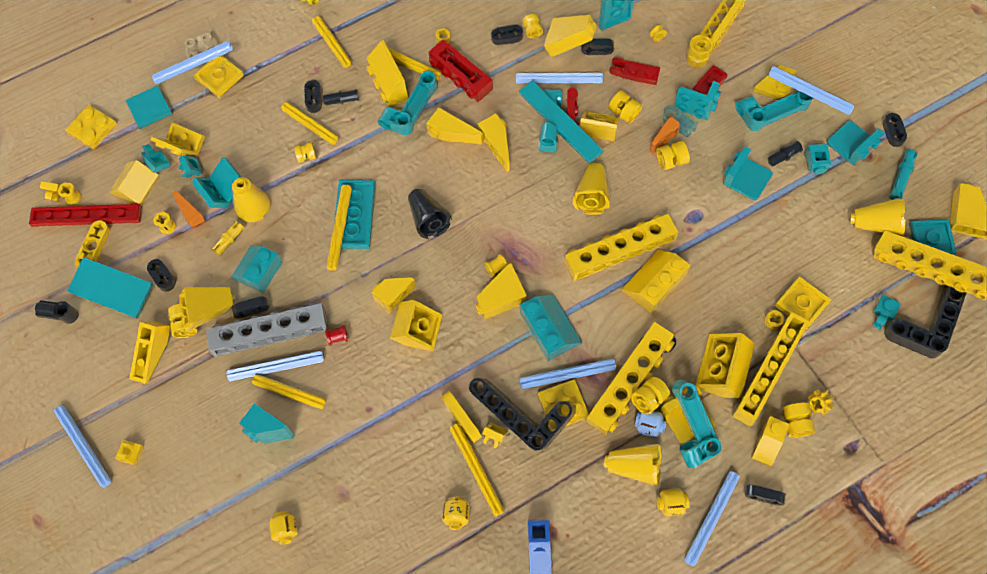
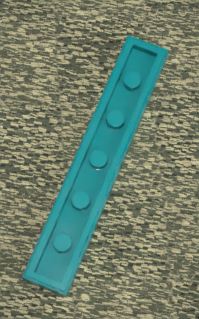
M533 80L519 90V94L546 122L555 125L557 133L588 164L603 154V150Z

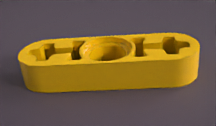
M95 221L91 225L75 258L76 267H79L83 257L97 262L110 234V228L104 221ZM91 243H97L95 249L88 250V246Z
M448 391L440 396L469 439L475 443L482 438L478 429L451 392Z

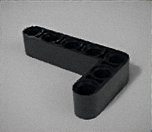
M945 285L929 331L905 320L896 319L885 329V337L895 344L928 358H937L949 346L967 293L959 292L955 288ZM894 328L898 329L900 334L895 332ZM913 336L917 337L919 342L914 340ZM932 344L936 345L938 347V350H936Z
M475 378L469 384L471 394L535 451L546 449L576 414L574 403L571 401H560L541 423L537 425L488 379ZM479 382H482L484 386L482 392H479L477 389ZM494 395L498 397L496 406L491 401ZM564 404L569 407V414L567 416L561 412ZM508 408H510L513 411V417L511 419L507 418L506 411ZM550 420L556 423L554 431H551L548 427ZM522 422L528 425L526 433L522 432L520 428ZM538 435L543 439L542 446H538L535 442V438Z

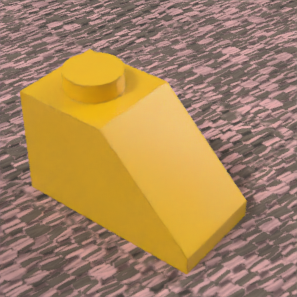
M412 277L384 279L381 283L379 282L374 286L371 293L374 300L391 313L416 288V283Z
M769 416L764 422L751 459L771 467L784 442L790 424Z

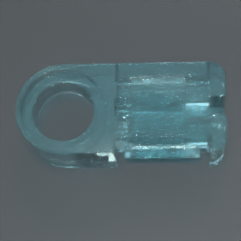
M675 106L665 108L663 113L664 122L669 118L666 115L668 112L675 113V119L680 123L679 133L685 137H690L692 131L694 132L697 129L698 122L694 123L683 115V111Z

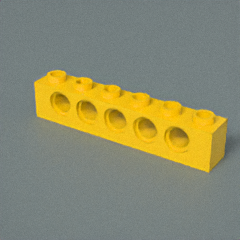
M669 214L658 215L651 221L646 223L640 222L635 227L623 229L616 235L605 236L596 243L590 242L581 249L570 250L565 255L564 263L573 281H577L671 243L677 239L679 232ZM655 230L658 234H653L650 231ZM639 237L641 241H636L633 238ZM622 244L624 248H619L616 245ZM599 251H605L607 254L601 255ZM588 258L590 259V261L584 262L581 259Z
M884 231L875 247L874 258L878 261L895 265L901 270H908L919 277L932 279L938 284L948 285L959 292L972 294L980 300H987V267L889 231Z
M793 312L790 313L732 417L749 427L753 425L810 321Z
M656 322L652 324L588 415L587 423L606 436L609 431L612 433L619 425L617 420L620 415L625 416L630 409L628 404L631 401V395L641 387L643 382L645 383L652 377L653 374L650 372L654 366L656 368L660 366L664 360L661 357L665 351L669 352L675 344L673 342V333ZM656 344L660 350L652 351L649 346ZM646 360L649 365L641 367L638 361ZM631 375L635 376L638 381L636 383H630L628 382L627 377ZM622 391L627 397L620 400L615 394ZM608 407L613 408L615 414L608 416L604 413V410Z

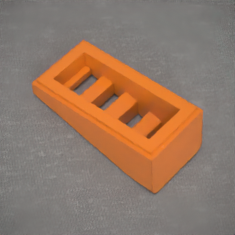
M672 116L667 119L652 141L651 154H654L657 148L663 147L678 135L680 123Z
M173 191L172 194L189 225L194 228L204 223L205 220L201 213L179 192Z

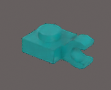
M149 144L142 146L144 152H141V155L144 158V162L154 173L170 168L171 162L161 151L155 152Z
M883 294L873 313L878 315L873 326L880 330L887 320L891 322L897 314L901 303Z

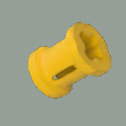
M65 182L58 187V194L64 198L67 204L75 205L80 202L81 194L75 190L73 184Z
M159 212L153 219L154 224L159 227L161 233L167 235L174 232L176 224L168 213Z
M498 254L494 260L483 263L490 277H494L497 272L507 266V262L501 254Z

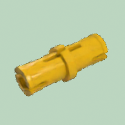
M234 221L231 227L221 234V238L211 250L218 256H221L230 244L233 245L234 239L244 230V227L240 223L238 224L237 221Z

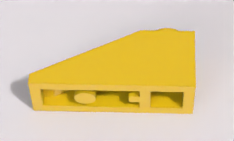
M440 108L435 111L426 123L429 135L442 141L480 145L484 142L483 132Z
M494 114L477 123L478 130L483 132L484 142L504 170L508 172L510 167L506 136L507 126L502 118L500 119L497 114Z
M157 321L139 323L129 379L148 384L166 348L170 325Z

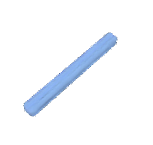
M226 41L153 74L152 79L156 84H159L232 51L233 47L229 41Z
M775 66L769 72L770 77L848 115L854 109L853 104Z
M517 73L516 82L530 83L533 80L535 83H602L603 73Z
M316 351L227 370V379L234 381L253 377L255 374L262 375L320 363L324 361L322 351Z
M608 359L520 378V386L522 389L612 371L616 369V362L614 359Z
M63 405L55 408V415L101 487H107L112 483L111 478L68 410Z
M733 471L728 473L684 559L690 566L696 565L740 478Z

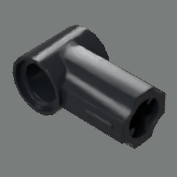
M40 300L34 308L37 317L60 320L67 324L74 323L79 315L78 311L65 301L57 303Z

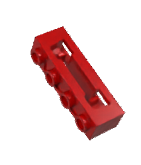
M444 39L428 51L431 66L438 68L445 78H450L457 88H462L469 98L479 102L493 90V80Z

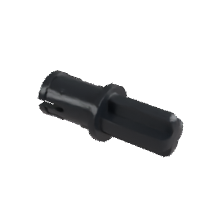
M357 89L345 92L340 90L339 93L324 95L323 101L325 105L338 103L344 105L345 102L359 101Z
M796 141L786 148H780V151L768 157V164L775 166L783 161L790 160L792 156L803 151L802 144Z

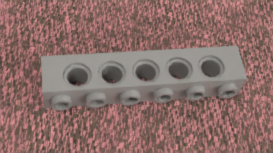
M311 303L302 308L293 307L284 312L275 311L266 316H253L249 320H235L227 325H214L212 328L206 329L209 351L216 357L325 332V329H328V324L322 303ZM310 317L307 322H302L303 318ZM291 321L288 326L283 327L285 322ZM271 325L270 330L264 331L266 326ZM248 330H252L251 334L245 335ZM233 334L231 339L226 340L228 335Z

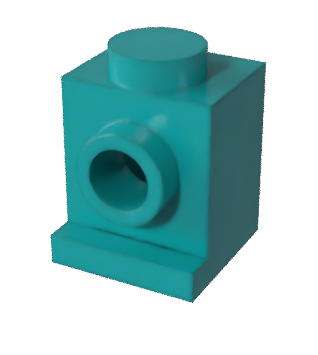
M828 144L808 146L804 156L807 159L809 172L814 171L815 174L825 173L831 165Z

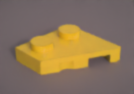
M782 65L777 67L793 76L796 75L797 70ZM768 75L755 86L753 92L780 100L789 96L791 87Z

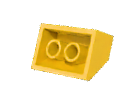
M382 40L367 57L368 66H366L369 76L373 75L374 77L373 83L375 88L381 91L379 94L382 102H386L388 107L391 108L407 101L408 95L405 80L384 40Z
M657 250L622 288V291L652 314L688 274L691 265L676 253Z
M743 333L709 334L695 387L698 386L701 391L724 398H741L755 343Z

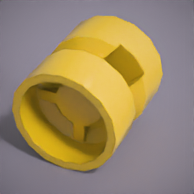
M696 35L691 38L686 55V61L690 66L701 68L708 63L713 47L712 40L706 35Z
M620 90L612 98L608 109L615 115L620 114V118L629 124L640 113L642 104L635 99H630V95Z
M684 141L672 143L671 147L668 145L659 147L656 150L657 160L663 171L674 168L675 164L681 166L690 161L689 151Z
M175 304L168 308L169 320L172 322L170 327L173 337L187 338L197 333V327L190 331H184L180 304Z
M651 377L631 395V400L641 413L649 415L670 396V390L661 379Z
M795 403L783 407L784 417L789 421L788 424H790L787 431L789 437H804L815 433L813 420L809 419L812 416L809 403Z

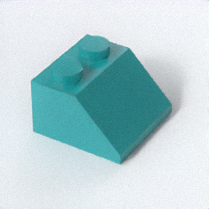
M250 246L231 275V278L264 293L283 262L278 253L263 246Z
M255 403L239 422L244 428L242 432L256 443L260 440L262 443L267 444L293 439L295 436L284 423Z

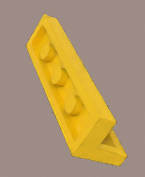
M722 0L700 33V35H706L712 40L711 54L744 7L746 0ZM730 1L734 4L732 7L727 8L726 2ZM725 13L724 19L719 20L718 14ZM717 25L716 31L711 32L710 26Z

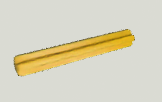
M316 16L312 18L314 26L344 68L350 67L352 65L350 58L321 17Z
M387 47L396 63L420 74L424 71H432L435 74L436 81H439L441 78L440 71Z
M284 102L281 106L283 112L330 144L335 145L338 142L339 138L336 134L289 102Z
M255 374L252 379V383L255 386L313 407L323 409L326 404V400L323 397L259 374Z

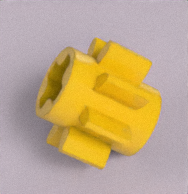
M817 389L814 391V394L807 397L810 400L809 405L814 414L821 412L822 415L828 413V410L834 408V405H832L834 397H831L828 390L821 392Z

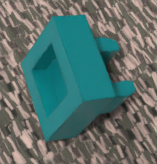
M182 155L179 158L181 164L178 169L184 170L182 177L190 178L192 175L200 176L203 173L196 157Z

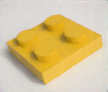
M219 56L210 60L193 76L196 81L220 98L244 74L223 56Z
M88 104L65 131L94 150L117 123Z
M799 276L775 306L787 316L793 312L810 321L806 327L807 330L831 302V299Z
M575 379L537 393L545 415L560 401H571L574 403L576 414L566 426L587 419L589 415ZM566 404L561 408L563 415L567 416L569 414V407ZM550 420L549 426L551 428V431H554L556 429V423L553 420Z

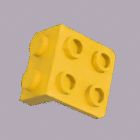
M172 122L166 139L151 136L150 140L156 142L155 146L171 149L170 152L174 154L198 156L205 135Z
M697 386V394L700 397L702 392ZM688 388L682 391V395L686 394ZM672 396L666 399L660 412L679 443L684 444L695 439L677 398ZM705 409L706 414H707V416H708V418H709V420H710V422H711V425H712V427L714 428V427H715V423H714V421L712 420V418L710 417V415H709V413L707 412V410Z

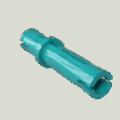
M906 150L904 159L899 164V173L889 199H901L903 197L918 156L915 150Z

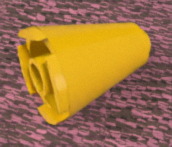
M592 163L587 166L574 193L573 205L578 211L580 208L584 210L585 214L597 215L604 213V210L610 206L605 168L599 163Z
M240 177L233 182L232 194L236 215L245 222L262 220L263 216L270 211L271 202L268 195L247 178Z
M897 198L854 209V213H850V224H854V228L879 233H884L886 230L903 236L905 233L904 199Z
M650 444L610 451L609 455H605L604 466L608 468L610 473L653 486H659L661 478L660 465L662 462L661 445Z

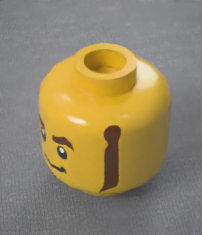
M680 488L664 489L661 491L660 497L656 499L658 510H662L663 514L667 517L683 515L686 509L689 508L688 495Z
M450 497L443 505L442 521L452 530H459L462 526L468 524L470 505L462 497Z
M288 511L275 513L273 518L269 520L270 536L273 541L284 545L291 543V539L297 536L296 518Z

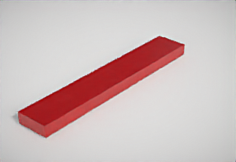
M141 204L33 207L31 208L29 225L31 227L92 225L95 221L99 220L104 221L106 224L140 223L142 206Z

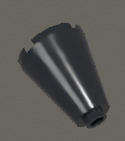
M414 189L410 192L408 202L418 234L424 239H429L428 236L438 237L443 234L451 225L449 221L450 219L452 220V216L449 211L423 189Z

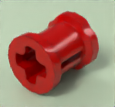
M345 325L332 330L325 329L329 346L335 342L348 341Z

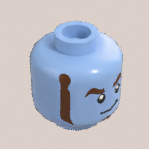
M653 411L649 415L638 412L635 427L640 434L656 438L659 433H664L666 421H663L662 413Z

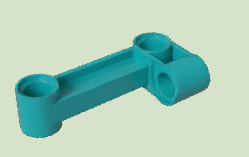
M424 71L420 75V80L403 109L397 111L386 107L377 121L378 124L384 129L404 136L411 134L417 119L432 94L438 88L435 74L432 71Z
M545 89L544 92L558 106H561L563 90ZM550 122L543 123L541 125L538 151L557 153V127Z
M798 91L762 107L753 96H749L737 101L735 107L747 127L751 131H759L762 127L794 113L806 111L813 97Z
M678 380L674 383L672 391L695 437L694 440L682 444L679 450L687 468H694L717 456L722 450V444L716 436L697 394L695 385L685 380ZM687 386L686 394L682 395V389ZM712 441L711 447L707 449V444Z

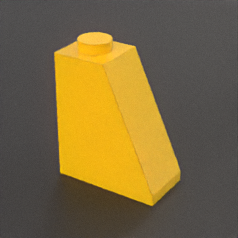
M591 15L553 18L544 47L549 55L554 57L593 39L596 32V23Z
M961 183L953 192L950 216L952 232L987 239V204L980 187Z
M511 263L476 297L477 304H475L478 315L482 314L484 320L518 307L527 301V295Z
M184 287L179 295L184 331H190L227 313L234 305V295L231 294L230 287Z

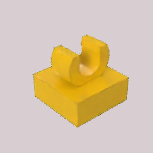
M41 181L40 189L47 190L45 199L58 201V187L60 185Z
M490 422L483 431V435L486 436L483 442L486 444L489 438H492L495 441L493 448H497L506 438L509 430Z
M122 440L115 459L136 466L144 446Z

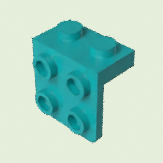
M713 81L708 95L679 87L674 108L681 113H688L696 118L708 120L711 111L715 112L721 94V91H718L720 83Z
M848 121L828 139L827 144L854 166L860 160H865L871 153L870 150H875L882 143L881 138L884 132L878 128L870 136L853 121Z
M745 146L742 152L738 151L733 158V166L729 165L724 173L726 178L723 185L756 201L773 173L749 160L748 157L752 149Z
M222 158L209 178L195 177L192 184L210 208H228L233 200L232 184L241 175L227 158Z

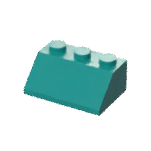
M554 295L536 296L520 304V314L548 361L582 344L581 339Z

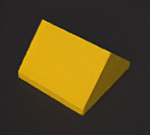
M585 110L581 117L580 128L589 137L615 141L620 117Z
M137 160L128 162L109 193L132 203L142 205L158 180L159 175Z

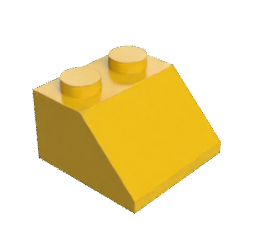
M415 300L400 302L390 339L405 346L434 351L443 315Z

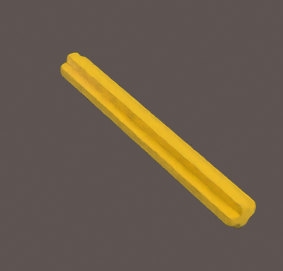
M342 185L326 265L327 270L336 271L338 267L352 191L349 185Z
M460 424L452 425L450 431L494 516L503 514L504 509Z

